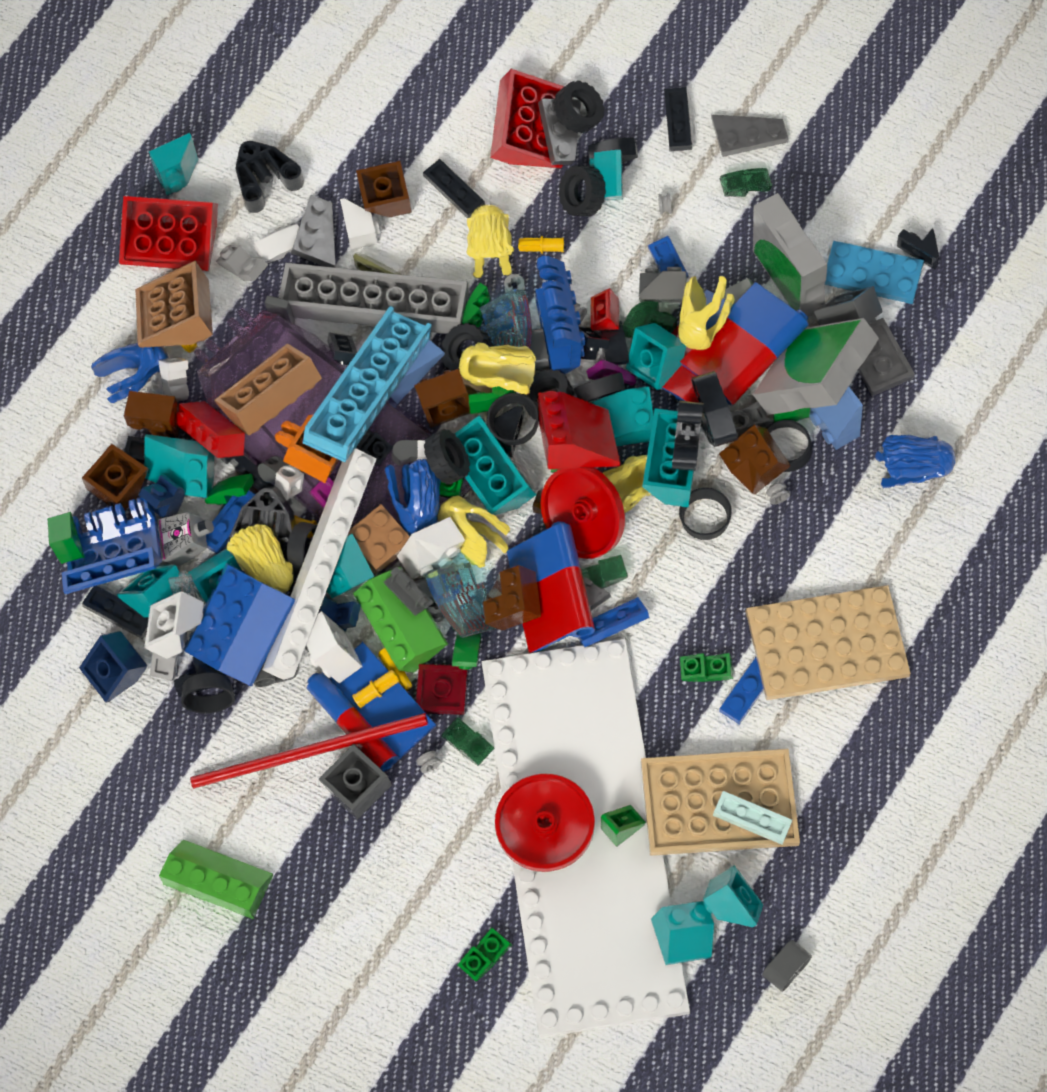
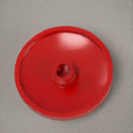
M589 467L559 469L546 481L541 495V513L547 529L556 522H565L571 525L578 558H598L616 547L624 531V507L615 486L603 473Z
M536 774L519 780L504 793L495 813V830L502 850L513 862L529 870L550 872L573 864L586 852L594 835L595 817L588 796L576 783L559 775Z

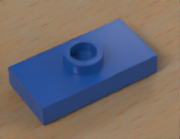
M669 236L648 245V249L660 273L667 271V267H681L682 271H686Z

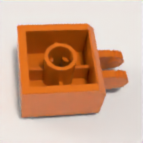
M308 415L301 427L290 421L283 422L281 425L283 431L275 434V440L288 448L283 461L326 483L339 460L303 444L305 426L313 415Z

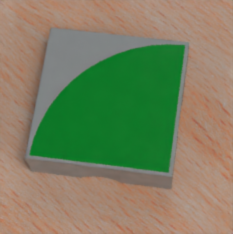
M778 193L754 205L753 253L790 307L796 311L798 309L803 311L807 317L815 314L814 311L825 303L827 263L810 238L802 230Z
M864 318L808 327L775 360L753 393V396L768 415L791 412L802 408L837 405L852 382L856 371L864 363L879 338Z

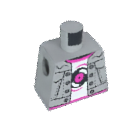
M183 513L159 519L163 561L179 567L206 550V535L214 531L211 520H203L192 513Z

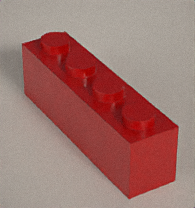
M205 401L179 404V412L176 414L178 426L214 456L223 458L244 455L245 433Z

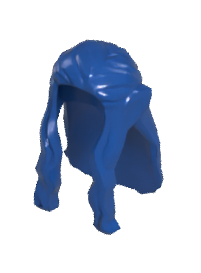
M137 342L102 355L92 363L91 368L94 375L98 377H105L122 369L138 368L137 373L106 388L110 394H113L107 400L110 403H115L125 399L129 391H140L151 376L160 372L159 360L169 359L164 346L140 348Z
M889 435L882 443L884 453L877 451L875 459L878 462L885 461V467L891 476L890 478H882L881 486L883 489L942 478L952 472L956 463V456L952 446L945 441L939 440L937 436L926 439L913 435Z
M418 459L410 465L406 464L402 467L401 483L404 489V500L408 506L407 508L400 503L395 468L392 465L386 466L385 472L389 481L388 489L391 494L392 503L399 514L400 525L405 532L411 536L413 533L437 523L440 506V479L432 472L427 460Z

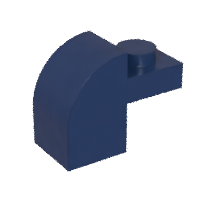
M160 475L157 483L143 487L139 496L152 505L156 514L161 518H166L178 514L185 497V491L166 475Z
M324 596L318 614L322 611L346 632L347 628L356 627L361 605L355 601L337 604Z

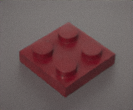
M419 664L417 704L426 714L465 715L468 669H460L458 666Z

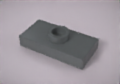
M267 296L265 306L271 323L293 328L295 319L289 300Z

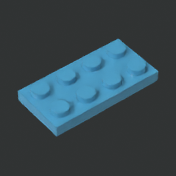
M833 241L827 262L825 285L850 291L874 286L877 297L913 304L924 260Z

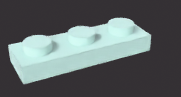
M725 791L722 792L713 816L781 845H783L792 823V819Z

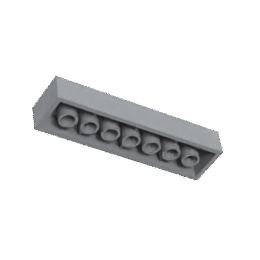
M285 263L279 298L289 300L294 318L376 326L391 306L394 307L395 313L422 325L432 324L431 332L447 334L453 327L455 328L457 325L462 324L464 310L469 299L468 283L465 281Z

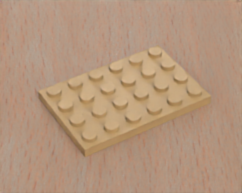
M888 585L746 608V616L766 701L907 678L911 674Z
M789 749L641 758L650 856L799 846L800 838ZM725 791L792 819L783 845L713 816L722 792Z

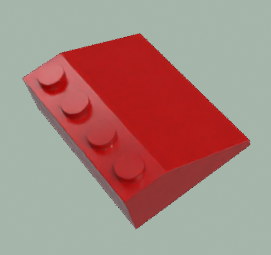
M511 68L501 78L499 83L490 158L510 165L562 168L563 165H551L538 102L541 99H555V95L565 86Z
M123 196L119 264L179 269L196 261L202 271H209L217 228L218 203Z
M547 391L546 393H538V420L548 469L620 466L608 409L564 392Z

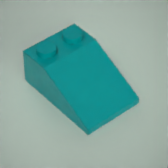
M649 387L627 389L590 402L608 409L616 446L650 441L653 409Z
M146 434L144 466L148 468L145 479L157 483L160 475H166L184 489L185 495L207 498L214 486L215 456L197 441Z

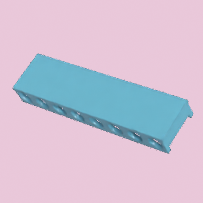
M390 306L305 426L303 444L346 462L430 340L432 324L422 325L395 313L394 307Z

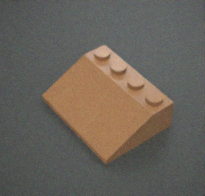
M196 261L135 289L137 340L140 348L193 345L213 335L209 279Z

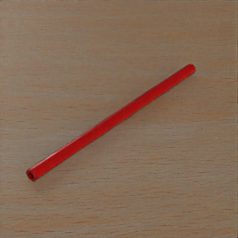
M424 713L190 777L191 786L195 789L342 749L353 744L357 745L428 725V720Z

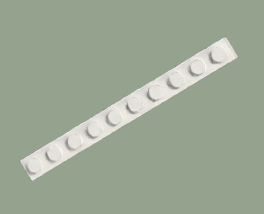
M356 448L347 461H342L290 596L296 600L262 669L283 680L295 675L376 458Z

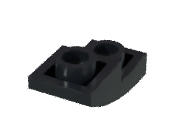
M633 137L609 139L588 145L589 161L590 158H594V152L621 150L622 163L638 158L637 143Z
M619 321V329L598 330L599 333L610 340L608 349H602L604 360L617 366L629 364L622 321Z
M368 429L356 446V449L376 458L375 464L379 466L393 449V446L377 432L373 433Z

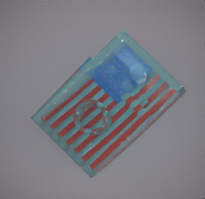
M512 289L480 307L485 324L480 329L491 337L493 346L510 345L531 348L532 323L525 290Z
M470 562L436 570L424 575L429 590L441 613L462 638L496 629L485 624L483 601L488 594L484 582L477 584Z

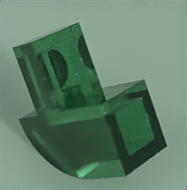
M641 302L630 310L623 323L625 337L633 339L635 327L653 323L672 333L677 327V318L668 312H659V302Z

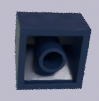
M118 631L100 635L79 669L105 703L134 685L148 665L123 633Z

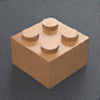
M382 504L352 527L347 535H354L374 577L398 558L397 555L410 538Z

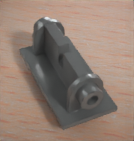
M395 567L390 572L392 576L383 582L415 616L434 603L402 568Z

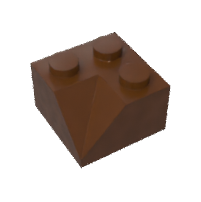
M400 161L356 170L365 211L389 218L412 213Z
M459 369L445 371L440 376L432 379H423L414 385L430 428L470 414L469 396Z
M129 391L123 415L127 426L136 430L146 428L151 435L178 438L180 427L176 421V414L179 412V406L175 396Z
M753 425L737 441L732 442L719 453L729 471L754 495L791 466L769 431L757 425Z
M111 443L84 474L82 481L87 491L107 505L113 506L115 509V505L121 503L126 511L129 508V501L138 497L148 468Z
M517 565L499 572L494 586L483 601L486 625L503 631L541 617L535 571Z

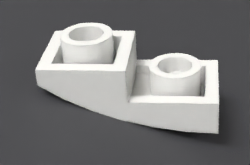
M296 224L256 242L254 247L259 256L266 263L284 258L286 253L292 250L299 226Z

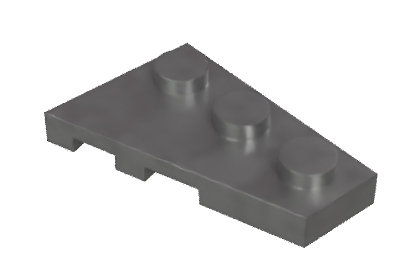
M310 195L291 254L324 267H335L332 202Z

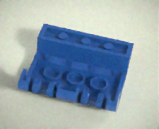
M541 256L537 259L536 267L540 271V278L547 281L542 283V288L536 289L535 302L541 328L543 327L549 369L558 370L566 375L580 366L581 357L584 356V333L579 330V325H581L579 311H575L576 296L574 290L571 291L570 284H572L570 270L566 271L563 261L550 256Z
M142 497L137 498V502L135 499L130 500L129 508L133 516L131 520H127L121 503L116 504L115 509L113 506L95 510L92 514L90 512L85 513L84 520L89 531L86 533L82 532L78 518L76 516L73 517L85 557L67 562L68 571L62 572L63 592L65 594L153 570L160 565L162 557L158 523L151 504Z
M226 563L222 570V575L218 578L219 583L216 589L212 590V595L208 598L203 608L201 624L196 627L194 632H191L190 639L187 640L183 650L216 670L249 686H253L296 599Z

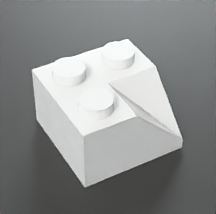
M448 517L413 533L397 557L411 579L419 576L424 578L438 567L444 569L453 562L452 558L461 551L460 547L465 539L451 517Z
M181 591L151 605L144 648L166 659L181 653L185 644V632L201 624L204 602Z
M321 611L317 615L306 644L310 652L308 657L315 667H321L323 673L328 678L333 677L340 683L359 670L362 665L347 633Z

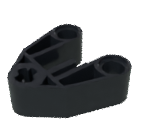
M245 141L239 147L235 169L244 204L249 212L258 213L265 207L262 189L252 172H255L262 184L264 182L266 184L269 183L273 175L266 164L269 165L278 180H281L285 188L290 191H297L302 188L304 184L302 170L295 161L274 146L255 141Z
M712 371L692 377L691 381L699 403H703L701 429L709 443L717 447L737 441L735 425L716 372Z
M679 401L672 469L696 471L703 403Z
M268 486L260 490L242 507L228 542L242 528L246 529L248 526L257 524L258 510H261L259 525H266L273 531L274 514L277 512L274 536H276L280 543L284 559L288 560L287 553L283 551L282 545L284 542H288L290 533L296 525L294 511L277 487ZM270 493V497L274 498L271 502L265 498V495Z

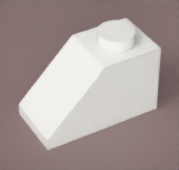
M345 198L340 199L351 249L378 244L376 235L380 234L378 221L373 222L371 213L365 211V209Z

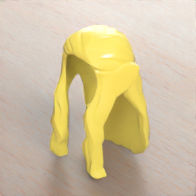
M491 204L478 207L472 213L471 218H467L469 232L467 235L468 247L466 253L475 260V272L473 273L475 278L483 276L484 258L488 257L499 258V266L502 268L503 275L512 274L509 255L512 254L514 248L511 246L512 236L508 229L509 216L504 214L499 207Z
M696 276L691 277L689 282L686 283L678 329L680 341L689 349L704 350L709 348L715 334L723 327L730 314V308L735 301L733 294H727L718 321L713 327L706 330L707 320L719 310L721 300L724 298L727 284L724 276H719L713 300L707 306L705 293L697 282Z
M478 342L475 346H469L463 351L460 358L459 371L462 378L470 381L473 385L500 386L506 390H514L520 394L527 395L530 393V387L534 381L536 358L532 350L527 346L502 345L489 347L485 343Z
M647 455L631 456L624 461L623 465L603 472L618 491L623 503L624 513L630 511L643 497L651 495L642 487Z
M453 496L440 506L438 522L451 517L465 539L460 547V552L472 565H476L479 568L485 567L487 543L480 534L491 540L503 553L508 551V546L497 532L492 531L484 523L467 519L466 513L479 514L504 535L510 532V527L504 522L499 521L497 516L489 513L487 510L470 504L461 496Z
M259 524L248 526L246 529L242 528L230 538L227 550L234 555L245 574L285 594L293 583V567L290 562L285 561L280 543L270 527Z

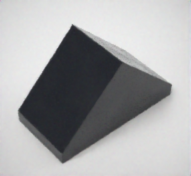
M517 405L495 418L494 428L500 438L506 440L518 439L524 419L523 406ZM501 442L510 457H513L516 445H507Z

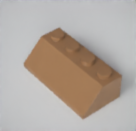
M287 343L216 398L215 402L239 429L250 436L252 433L257 432L267 421L275 418L285 407L294 403L299 396L312 389L322 377L309 356Z

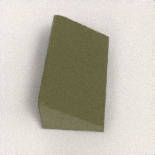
M365 254L353 255L355 267L360 271L402 275L400 272Z

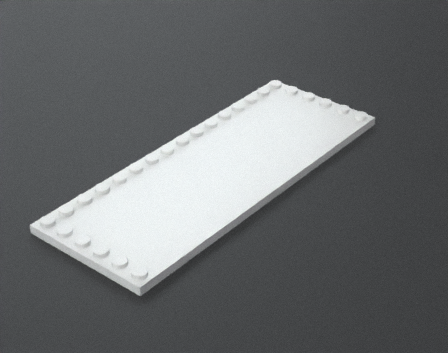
M619 639L594 643L585 648L581 645L482 661L502 796L513 784L528 776L536 774L559 775L573 781L586 793L592 804L595 817V830L592 841L586 852L573 864L556 871L538 872L526 869L512 861L539 1038L690 1014L682 963L665 965L651 918L662 907L671 906L663 855L650 856L641 772V758H646L626 640ZM631 805L646 821V824L616 847L601 830V816L604 813Z

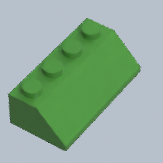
M392 570L369 579L353 594L398 671L414 673L419 669V664H425L448 643L427 608L415 616L383 583L392 576L390 574Z
M183 839L169 853L159 877L165 886L254 919L272 880L273 873Z

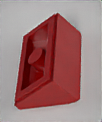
M610 288L591 297V329L593 331L619 329V298Z

